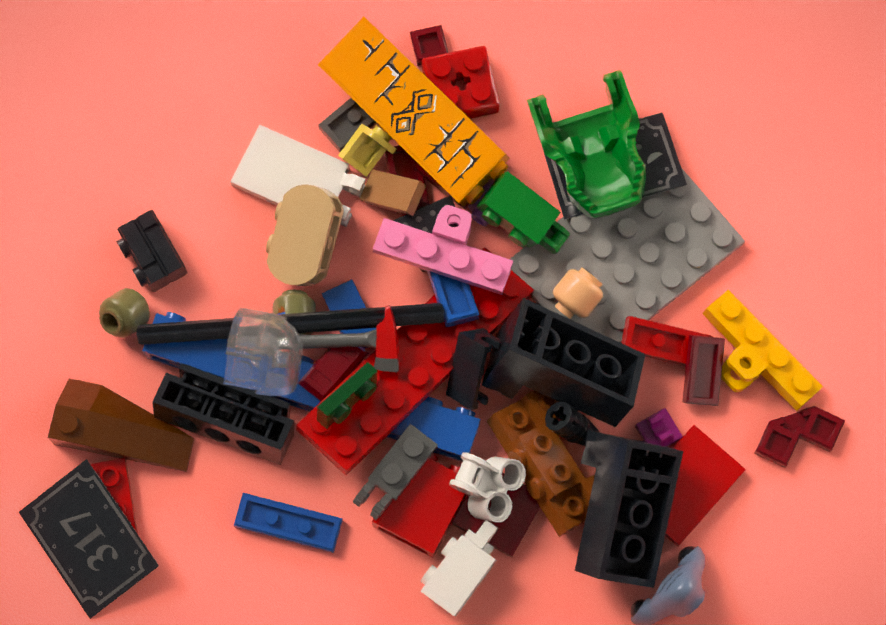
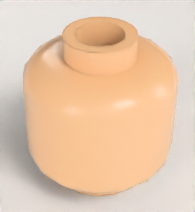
M583 267L579 271L570 269L553 289V295L559 301L555 307L569 319L574 314L580 318H586L603 298V292L600 289L603 283Z

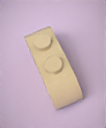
M298 185L287 191L283 196V200L278 203L275 210V220L277 222L274 234L270 235L266 244V252L268 253L266 261L270 272L279 281L289 285L306 287L313 286L326 278L344 213L343 206L334 193L313 185Z

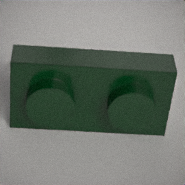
M367 362L317 406V421L326 429L334 422L337 424L343 422L351 413V407L359 400L366 401L377 389L378 371Z

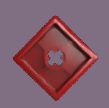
M486 46L422 59L423 74L469 119L499 112L500 102ZM456 81L467 83L466 89L460 90L458 86H454Z

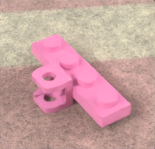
M445 205L440 210L432 234L384 218L373 246V253L500 295L503 294L513 265V260L466 245L471 232V214L468 211L450 205ZM450 224H457L458 226H457V227H451V226H449V225H450Z

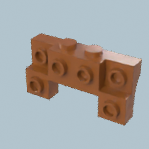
M534 390L526 394L521 400L495 412L486 422L507 453L508 458L518 460L523 464L526 471L524 482L529 494L537 501L557 535L561 537L585 522L595 474L585 478L558 434L546 426L545 416L548 409L559 401Z

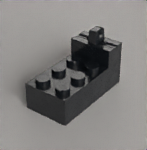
M525 298L521 300L496 333L495 337L501 340L500 349L492 346L482 386L513 399L524 385L556 401L566 402L576 410L613 427H616L634 407L646 354Z
M587 431L586 445L581 464L595 467L596 472L574 571L601 580L654 588L682 461V450L607 433Z

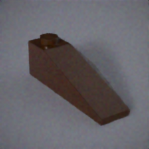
M71 378L68 379L55 405L47 437L57 446L116 458H125L130 461L184 472L188 470L195 440L192 436L173 425L154 418V414L107 387Z

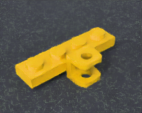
M729 289L702 313L736 348L723 363L721 379L732 391L741 392L762 375L798 411L823 387ZM733 370L741 379H733L730 371Z

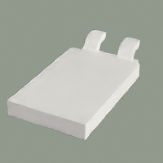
M260 124L230 181L231 186L276 206L283 200V196L287 191L298 185L307 184L331 191L337 197H339L343 189L359 198L365 187L364 178L355 174H347L350 169L348 163ZM342 205L344 213L340 225L347 227L352 217L350 213L351 208Z

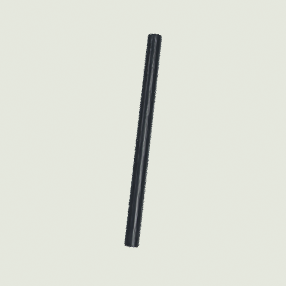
M441 303L391 306L396 326L444 322V308ZM385 307L142 324L137 326L136 336L139 344L147 345L377 328V325L385 318Z

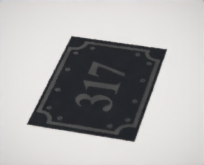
M663 112L640 118V127L636 136V148L646 167V180L642 198L686 186L687 183ZM652 153H662V155L654 159L652 162H650L649 164L647 163L648 157ZM545 155L564 220L583 215L570 201L565 175L561 167Z
M87 459L19 511V514L90 619L159 567Z

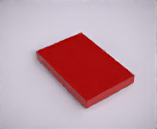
M695 425L673 447L674 449L682 450L683 456L665 536L677 547L680 546L746 470Z

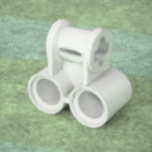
M463 452L461 455L463 462L456 478L451 479L449 485L464 494L470 495L468 510L472 516L493 522H503L509 517L512 510V501L509 495L506 494L507 491L517 490L525 481L526 471L523 464L515 459L496 456L484 460L470 453ZM505 468V476L502 479V472ZM491 500V508L488 510V504Z

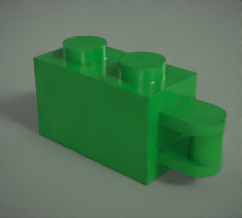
M508 171L499 175L476 206L482 212L481 217L487 223L494 227L501 226L509 233L508 238L522 248L525 246L530 248L540 244L549 252L557 254L570 236L569 231L555 221L561 212ZM549 229L554 232L551 239L545 236Z

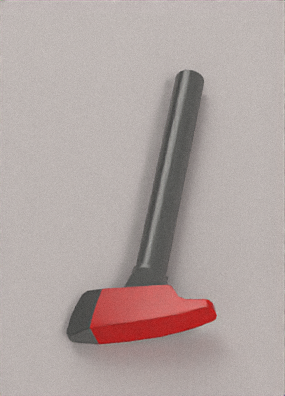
M390 305L385 306L384 320L377 325V329L369 332L248 337L247 341L249 351L368 347L376 349L375 369L385 372L399 371L397 328Z

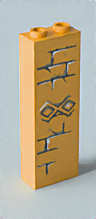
M364 16L318 63V66L462 206H465L468 202L470 204L475 203L485 192L482 187L491 178L496 180L499 175L507 170L508 165L506 162L510 157Z

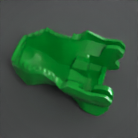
M621 70L603 75L610 105L554 123L552 122L546 102L547 99L544 94L526 100L544 154L556 162L564 172L567 193L571 203L583 214L594 219L612 215L639 205L645 186L646 167L636 148V136L640 127V121Z

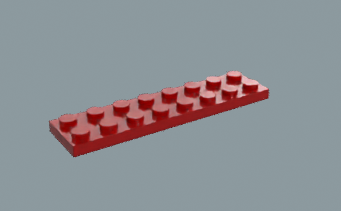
M486 247L482 249L483 251L491 253ZM512 270L502 295L469 285L479 312L478 320L447 328L444 322L399 327L397 329L399 371L385 372L377 370V389L366 401L359 400L351 407L352 411L349 416L340 424L334 422L327 429L317 421V406L367 362L374 367L376 359L375 350L296 425V430L343 474L347 475L450 376L453 369L452 363L459 332L484 328L489 334L493 335L506 322L523 298L529 300L532 297L534 289ZM435 294L425 304L437 303Z

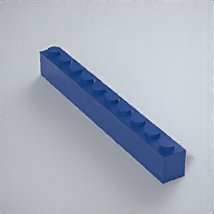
M167 312L166 316L156 313L152 324L186 321V318L172 312ZM247 337L144 345L142 350L147 359L178 369L181 363L283 400L290 403V406L308 412L320 403L317 398L298 384L314 365L313 359L301 354H295L293 358L281 354L282 350L249 351ZM427 397L387 438L398 440L411 424L438 444L434 453L463 462L461 455L463 452L471 453L481 419L476 418V413L469 409L456 407V410L442 407V401Z

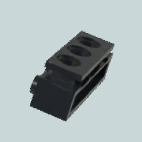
M181 363L179 368L180 377L165 373L152 401L154 418L278 465L282 464L294 437V420L290 419V403Z

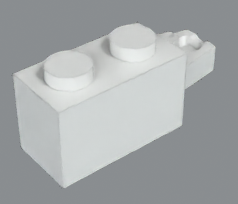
M486 520L476 534L469 529L458 540L452 537L441 552L445 556L438 568L432 565L422 577L420 582L424 584L421 592L456 617L497 562L490 555L494 547L489 544V541L497 532L498 527Z

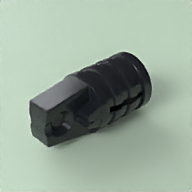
M561 401L553 404L545 416L546 426L570 443L585 447L587 431L599 432L585 415L566 402ZM553 415L562 421L556 420L555 418H553Z

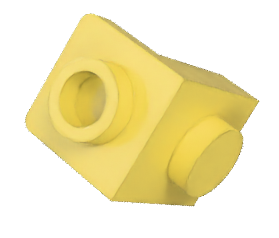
M361 124L338 156L367 177L386 150L394 154L397 149L389 143L392 137L376 125L372 130Z

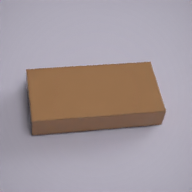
M372 169L359 199L366 204L413 216L426 185L418 180Z

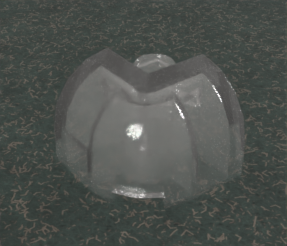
M239 308L233 319L226 349L227 362L223 384L256 390L255 394L267 396L287 395L296 390L301 370L303 341L300 339L296 329L286 321L287 318L274 313Z

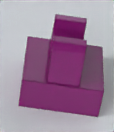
M666 408L661 409L635 425V428L645 442L668 447L683 437Z

